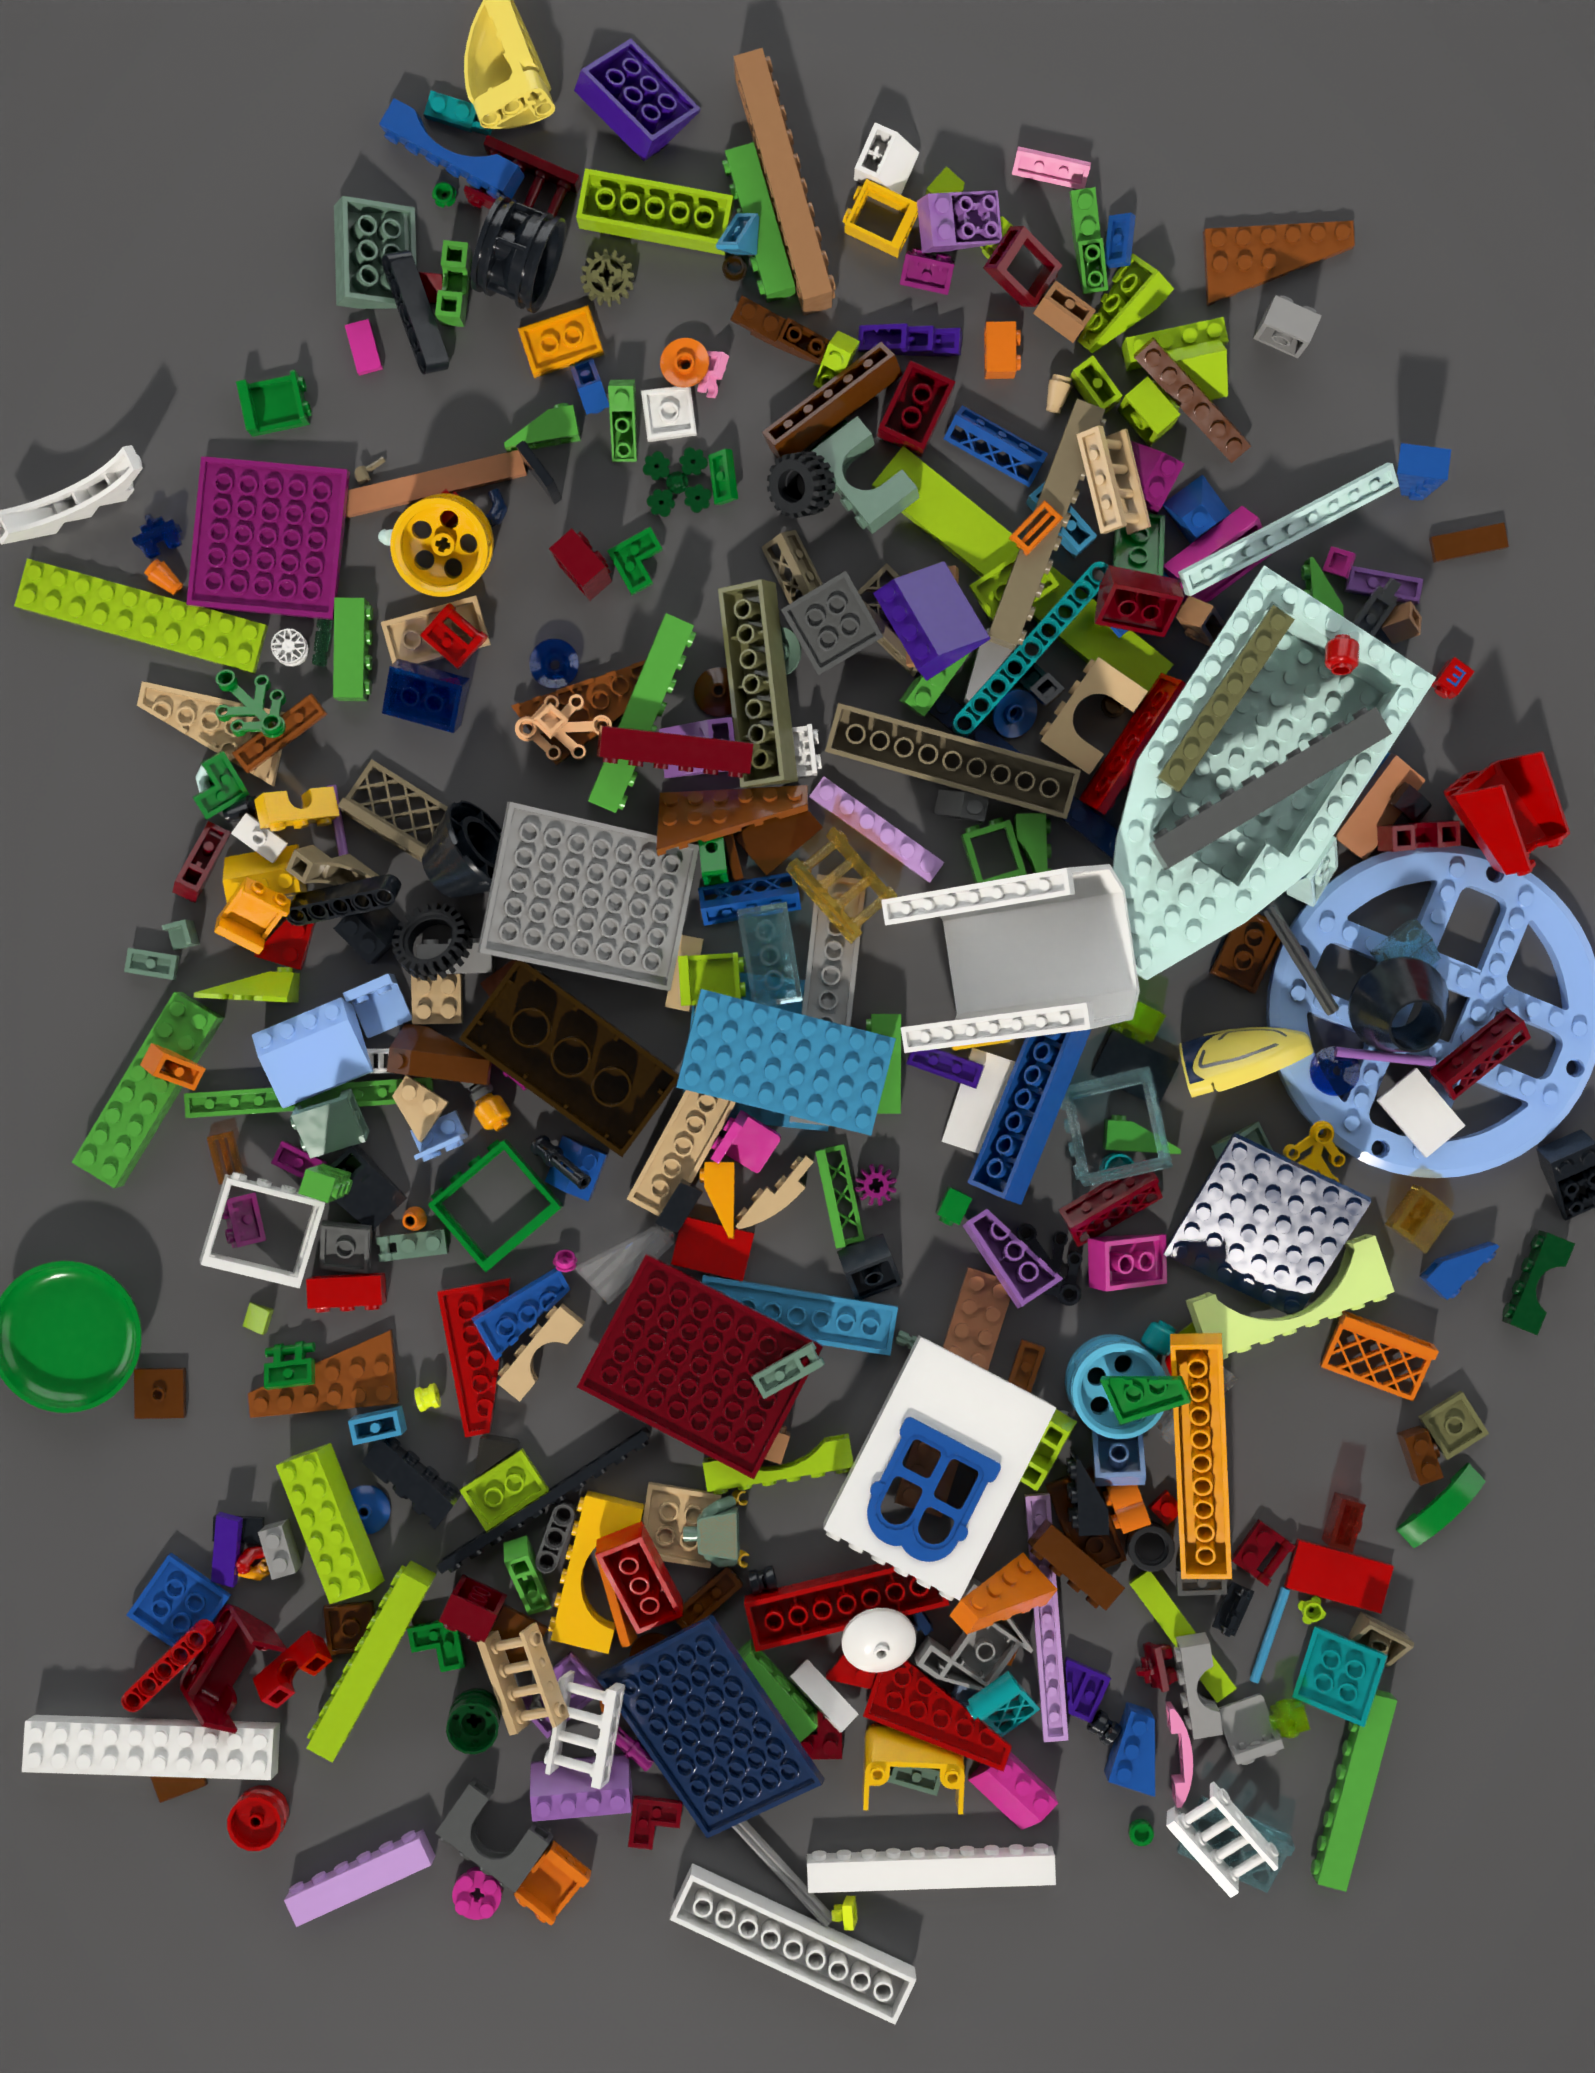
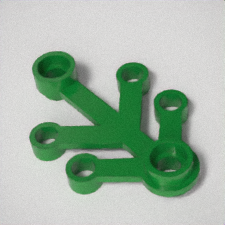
M225 669L218 672L215 680L222 691L231 692L244 706L229 707L227 705H219L215 710L217 718L221 722H227L232 717H256L259 720L255 722H244L241 719L234 720L230 728L235 736L241 737L247 732H262L268 738H276L284 733L286 723L280 717L281 706L286 703V696L282 690L275 689L270 693L269 697L272 702L270 713L267 714L264 711L266 691L271 688L268 676L259 675L255 678L256 689L253 700L237 685L238 680L233 671ZM242 726L241 729L235 730L237 727Z

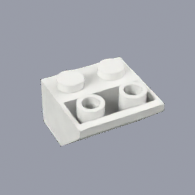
M874 123L855 166L854 180L864 184L865 180L868 179L902 195L919 152L898 132Z

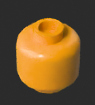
M489 1093L476 1101L475 1104L477 1106L474 1109V1113L484 1129L499 1131L508 1125L507 1120L511 1116V1111L500 1095Z

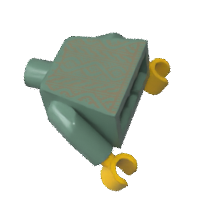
M735 1490L732 1495L716 1500L699 1514L697 1526L683 1527V1541H697L698 1554L703 1555L704 1559L717 1567H729L736 1564L743 1568L748 1566V1563L741 1561L743 1556H749V1554L740 1549L739 1507H735L736 1504L741 1506L747 1505L748 1500L739 1501V1496L742 1493H746V1491Z

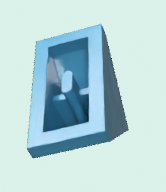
M758 213L736 214L716 243L717 249L734 255H757Z

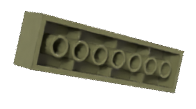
M760 579L719 588L718 594L735 741L754 743L750 774L743 773V778H739L740 787L761 788L797 782L798 775L776 583Z

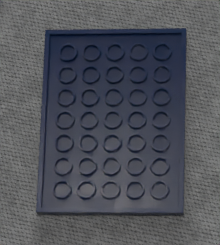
M713 1615L600 1672L596 1677L605 1690L616 1682L625 1685L621 1707L622 1716L706 1838L821 1786L825 1780Z

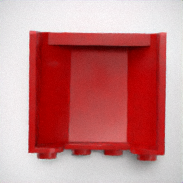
M1543 751L1495 761L1481 771H1471L1464 774L1443 791L1446 799L1492 868L1505 875L1517 873V876H1523L1531 873L1532 869L1536 866L1535 860H1529V854L1540 846L1547 845L1548 848L1559 846L1563 843L1562 840L1570 834Z

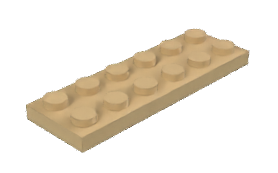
M686 1090L627 1200L659 1216L681 1179L683 1178L689 1183L693 1182L736 1102Z

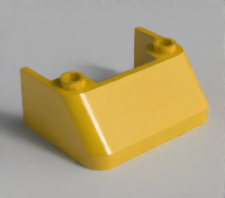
M881 1723L871 1724L866 1729L862 1786L863 1810H868L869 1786L885 1784L890 1776V1767L940 1769L941 1783L948 1789H956L955 1801L958 1814H963L964 1756Z

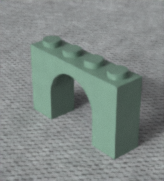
M857 416L817 446L812 452H816V456L821 455L825 458L824 463L828 462L830 464L829 471L834 473V478H831L832 483H835V489H832V492H837L841 496L840 502L848 512L852 510L856 514L855 520L862 529L867 528L873 534L920 497L917 486L903 470H900L881 486L871 490L856 489L845 480L846 472L852 462L875 445L872 433Z

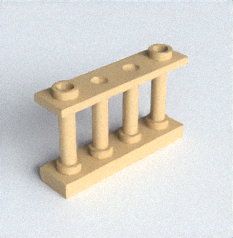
M1095 426L1076 434L1100 534H1106L1126 527L1127 535H1131L1151 527L1128 429L1105 436L1103 426Z
M537 1622L519 1633L520 1637L501 1640L499 1631L496 1630L489 1633L485 1643L482 1641L477 1642L509 1735L518 1734L531 1723L530 1720L549 1717L552 1728H554L570 1716ZM524 1646L528 1660L510 1664L505 1650ZM532 1670L537 1684L518 1687L513 1673ZM541 1694L545 1707L526 1710L522 1697Z

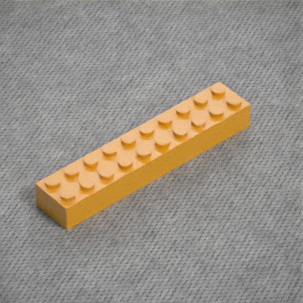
M1222 1333L1170 1334L1172 1376H1182L1192 1398L1191 1403L1173 1408L1181 1579H1232Z

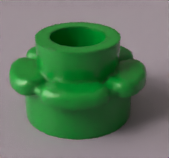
M441 182L434 187L432 198L435 199L437 206L442 208L445 206L450 207L456 201V189L450 184Z

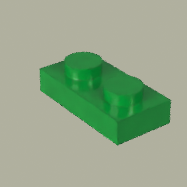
M723 449L708 455L714 504L723 505L737 500L738 492L732 449Z

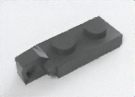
M1390 578L1383 588L1378 586L1367 599L1352 623L1374 637L1396 606L1395 602L1398 598L1394 594L1401 586V583Z

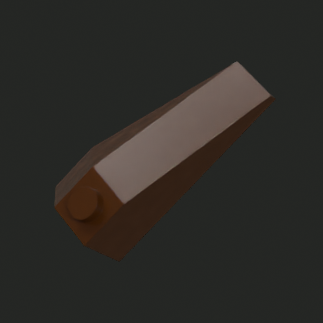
M404 1024L389 1047L386 1072L489 1085L492 1063L474 1050L458 1044L449 1037L443 1036L431 1027Z

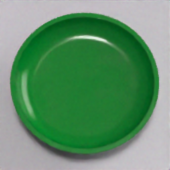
M75 1261L45 1263L17 1277L1 1295L0 1377L10 1390L25 1402L37 1408L57 1413H73L88 1410L113 1397L125 1385L133 1373L142 1347L140 1315L128 1291L118 1280L104 1270Z

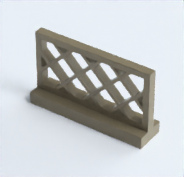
M886 563L858 590V593L862 596L865 592H875L880 589V577L885 572L892 579L900 576ZM877 599L876 604H867L864 601L883 635V638L877 640V642L914 677L919 671L916 667L909 668L906 665V649L895 630L890 627L892 626L891 623L884 621L880 617V609L882 608Z
M372 759L348 795L342 798L338 804V808L342 813L422 862V856L427 846L418 840L416 832L431 829L433 836L434 828H437L439 823L432 824L430 811L442 810L446 812L448 808ZM373 768L383 774L384 782L369 783L368 776ZM386 776H388L389 778H391V779H393V780L387 781ZM399 783L404 787L405 795L390 797L388 785ZM385 786L388 798L373 801L371 789ZM368 789L370 802L360 804L353 800L358 791ZM407 789H409L413 793L408 794ZM420 796L425 800L426 808L411 810L409 798ZM406 799L409 811L394 814L392 802ZM389 803L391 815L380 817L376 814L374 805ZM427 812L430 824L415 827L413 815ZM410 816L412 828L399 829L395 819ZM391 819H392V820H393V824H391V823L388 822L387 820H391ZM412 832H413V833H414V837H412L411 835H409V834H407V833H412Z

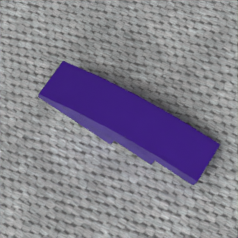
M907 323L859 325L858 340L860 343L858 351L868 352L882 342L895 355L961 356L962 330L961 328L936 329L934 325L909 326Z

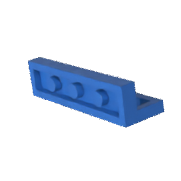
M963 405L955 414L944 437V440L1029 488L1048 455L1047 452ZM956 425L965 430L967 438L960 440L952 435ZM982 439L987 442L989 450L984 452L978 450L974 441ZM996 453H1007L1011 462L1006 464L999 462ZM1026 464L1034 469L1029 478L1019 472L1018 465Z
M795 872L698 888L704 926L802 910ZM792 881L793 886L779 887L782 882ZM758 886L767 887L765 891L761 892L754 890ZM735 890H740V891H742V893H741L740 895H737V896H732V895H730V893H731L732 891H735ZM705 895H718L716 899L705 901Z

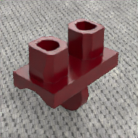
M1151 1642L1143 1643L1145 1657L1140 1658L1142 1665L1135 1669L1136 1675L1144 1676L1145 1683H1150L1152 1688H1159L1163 1693L1169 1691V1685L1178 1680L1176 1670L1171 1666L1165 1667L1164 1664L1165 1660L1171 1659L1173 1656L1171 1646L1167 1644L1156 1645Z

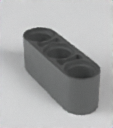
M564 1499L556 1504L535 1561L537 1569L542 1573L554 1571L563 1552L577 1511L576 1505L569 1499ZM567 1508L571 1516L567 1518L561 1517L558 1509ZM558 1531L561 1533L562 1539L555 1541L550 1537V1533ZM549 1554L553 1557L554 1562L546 1564L542 1560V1556Z

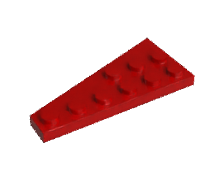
M511 1277L437 1292L465 1437L487 1434L491 1431L500 1358L497 1361L494 1360L471 1318L509 1296Z
M906 1660L895 1669L877 1672L863 1717L1004 1772L1012 1745L979 1718L974 1719L966 1707L909 1660Z

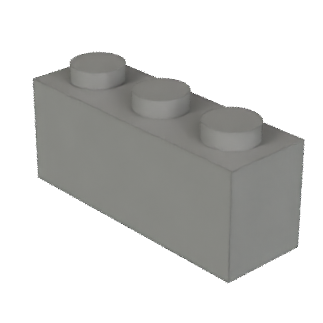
M473 938L472 949H467L470 953L469 957L461 956L464 964L460 967L456 963L453 966L456 972L453 974L495 973V956L479 953L480 938ZM438 939L423 940V944L416 945L417 958L431 959L440 955L447 949L452 939H448V944H438ZM449 969L445 971L446 974H452Z

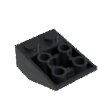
M1580 1129L1537 1148L1541 1169L1563 1219L1566 1221L1595 1208V1141Z
M358 1144L350 1146L330 1165L350 1172V1180H353L349 1194H345L344 1197L334 1201L361 1224L372 1225V1231L407 1199L404 1193Z
M1070 1450V1458H1066L1067 1473H1070L1071 1482H1067V1494L1072 1503V1507H1068V1520L1079 1536L1109 1535L1108 1508L1074 1450Z

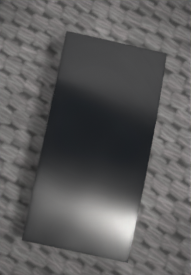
M1406 782L1402 784L1389 802L1412 823L1420 822L1432 807L1431 803L1420 792Z

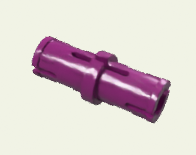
M618 1726L615 1744L624 1752L623 1755L626 1758L630 1757L644 1771H647L653 1765V1759L640 1746V1742L637 1739L633 1740Z

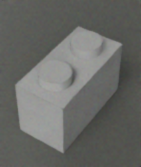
M289 1518L265 1525L258 1532L272 1580L294 1574L302 1567Z

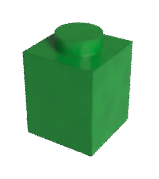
M948 1186L936 1210V1214L940 1216L939 1221L949 1226H952L953 1223L960 1225L972 1201L971 1196Z

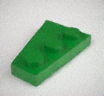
M1101 1376L1100 1382L1120 1425L1191 1403L1192 1400L1182 1376Z

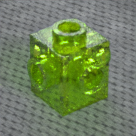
M1281 1699L1275 1705L1270 1706L1272 1715L1268 1717L1273 1731L1277 1730L1282 1738H1294L1300 1732L1311 1730L1304 1705L1300 1700Z

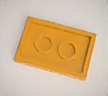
M588 305L518 328L534 378L590 358L604 355Z

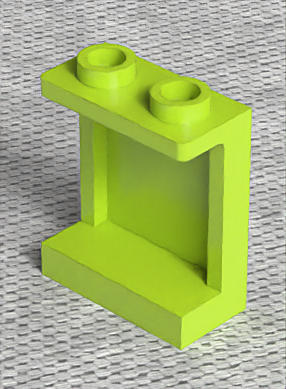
M738 952L678 956L681 1006L697 1005L700 989L739 999L746 997L745 982H740V972H744V959L738 956Z

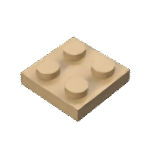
M437 974V980L432 981L429 977L427 981H423L420 977L416 979L411 975L412 1025L463 1023L462 974H447V977L443 979Z

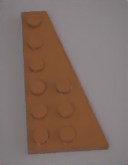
M1354 221L1204 229L1203 242L1207 306L1226 297H1232L1246 289L1255 288L1285 276L1299 268L1308 267L1310 264L1322 259L1325 260L1353 249L1355 246Z
M645 660L616 671L608 672L602 676L558 689L555 692L511 705V707L520 718L525 716L532 717L544 704L545 698L553 695L559 700L558 710L561 712L569 703V698L574 694H578L584 699V707L581 710H576L568 718V722L593 721L596 716L605 715L613 724L623 716ZM575 698L572 701V705L575 707L581 704V699ZM550 699V700L547 702V705H548L550 702H551L554 706L556 705V700H554V699ZM600 722L598 729L600 730V725L607 726V723ZM526 725L530 732H532V726ZM595 732L566 733L577 744L583 746L597 736ZM545 733L541 734L551 745L558 746L562 752L561 758L553 761L556 766L571 756V751L555 736L550 739ZM551 749L549 752L550 757H556L558 750Z
M808 785L660 793L657 855H664L666 850L679 847V850L687 848L689 843L698 840L706 842L742 831L741 827L754 824L756 827L764 824L763 821L774 817L782 819L808 811Z
M392 1329L316 1362L315 1384L267 1390L262 1386L249 1392L250 1418L398 1404L399 1395Z

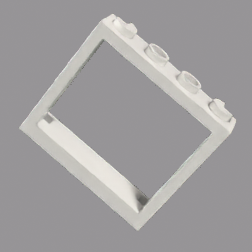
M241 1173L225 1174L200 1256V1264L300 1288L325 1202L298 1194L296 1188L292 1186L282 1185L279 1188L271 1186L272 1182L265 1179L257 1178L255 1182L247 1180V1175ZM231 1185L313 1205L293 1272L211 1252Z

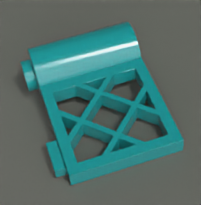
M1009 1670L968 1699L969 1705L967 1706L969 1713L974 1719L984 1720L1001 1737L1040 1710L1038 1704L1021 1687ZM1019 1695L1017 1700L1011 1701L1013 1698ZM1007 1709H1013L1011 1713H1006ZM995 1711H998L997 1715H991ZM1008 1721L1007 1723H1005L1004 1725H1002V1726L1000 1727V1725H1001L1002 1722Z

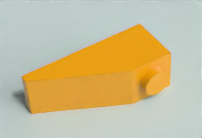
M704 1162V1168H700V1183H704V1188L728 1237L734 1239L735 1163L720 1162L718 1164L716 1162Z

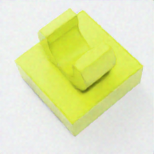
M846 1896L843 1904H835L833 1906L834 1910L831 1911L832 1921H843L844 1930H854L858 1921L856 1896Z

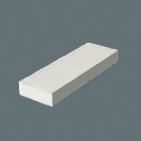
M808 1659L788 1677L840 1733L858 1716V1713Z

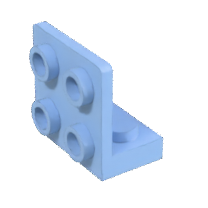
M388 973L343 993L346 1002H352L367 1038L374 1037L412 1020L411 1012L394 974Z
M457 1110L439 1117L423 1142L418 1141L413 1131L410 1130L420 1152L414 1155L415 1160L422 1158L424 1162L441 1155L440 1150L443 1148L447 1152L464 1145L463 1139L468 1137Z

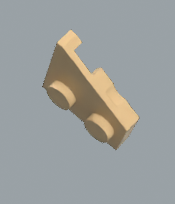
M405 1075L392 1095L420 1142L425 1140L449 1103L408 1075Z

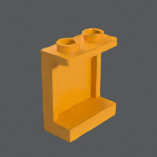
M246 877L218 915L214 932L259 955L264 948L267 936L282 916H288L291 900L284 894L265 887L261 882Z

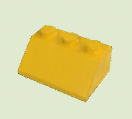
M299 844L286 846L274 863H271L257 852L225 857L223 886L226 902H229L246 877L259 881L265 887L282 893L286 897L307 892L306 884L286 871L293 851L299 848Z

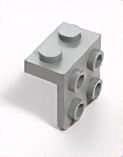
M1255 1694L1218 1708L1221 1716L1222 1730L1231 1755L1237 1765L1251 1764L1256 1758L1264 1755L1273 1756L1279 1750L1284 1749L1282 1740L1274 1728L1265 1699L1261 1694Z

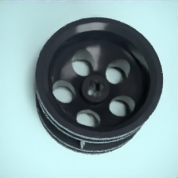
M499 196L488 212L477 241L471 269L472 289L477 292L484 291V294L490 297L499 293L514 300L518 308L524 309L526 307L528 312L536 313L546 300L559 267L566 235L565 219L559 216L554 218L553 214L521 204L518 200L511 201L508 196Z

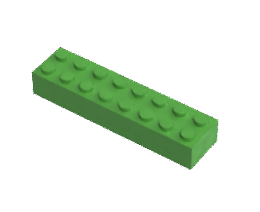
M666 613L619 723V728L656 731L657 726L653 725L656 716L662 717L667 703L663 702L666 693H672L677 680L673 678L675 670L680 671L685 662L686 656L682 654L685 646L691 647L696 632L692 631L694 625ZM618 759V764L603 762L588 802L614 813L618 809L623 810L628 798L624 794L628 785L633 786L638 774L634 771L636 766L628 765V760Z
M174 992L72 1163L113 1188L124 1186L183 1088L180 1085L152 1076L140 1066L150 1044L153 1043L167 1048L198 1063L225 1017L183 992Z

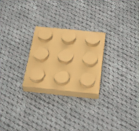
M648 1483L643 1523L663 1561L704 1568L711 1567V1562L704 1559L703 1555L698 1554L697 1541H683V1527L697 1526L699 1514L702 1513L704 1508L721 1499L722 1494L660 1483Z

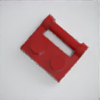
M451 603L442 609L420 635L458 670L488 638L483 631L479 632L456 612V607ZM447 619L452 620L473 640L467 644L447 627L444 622Z

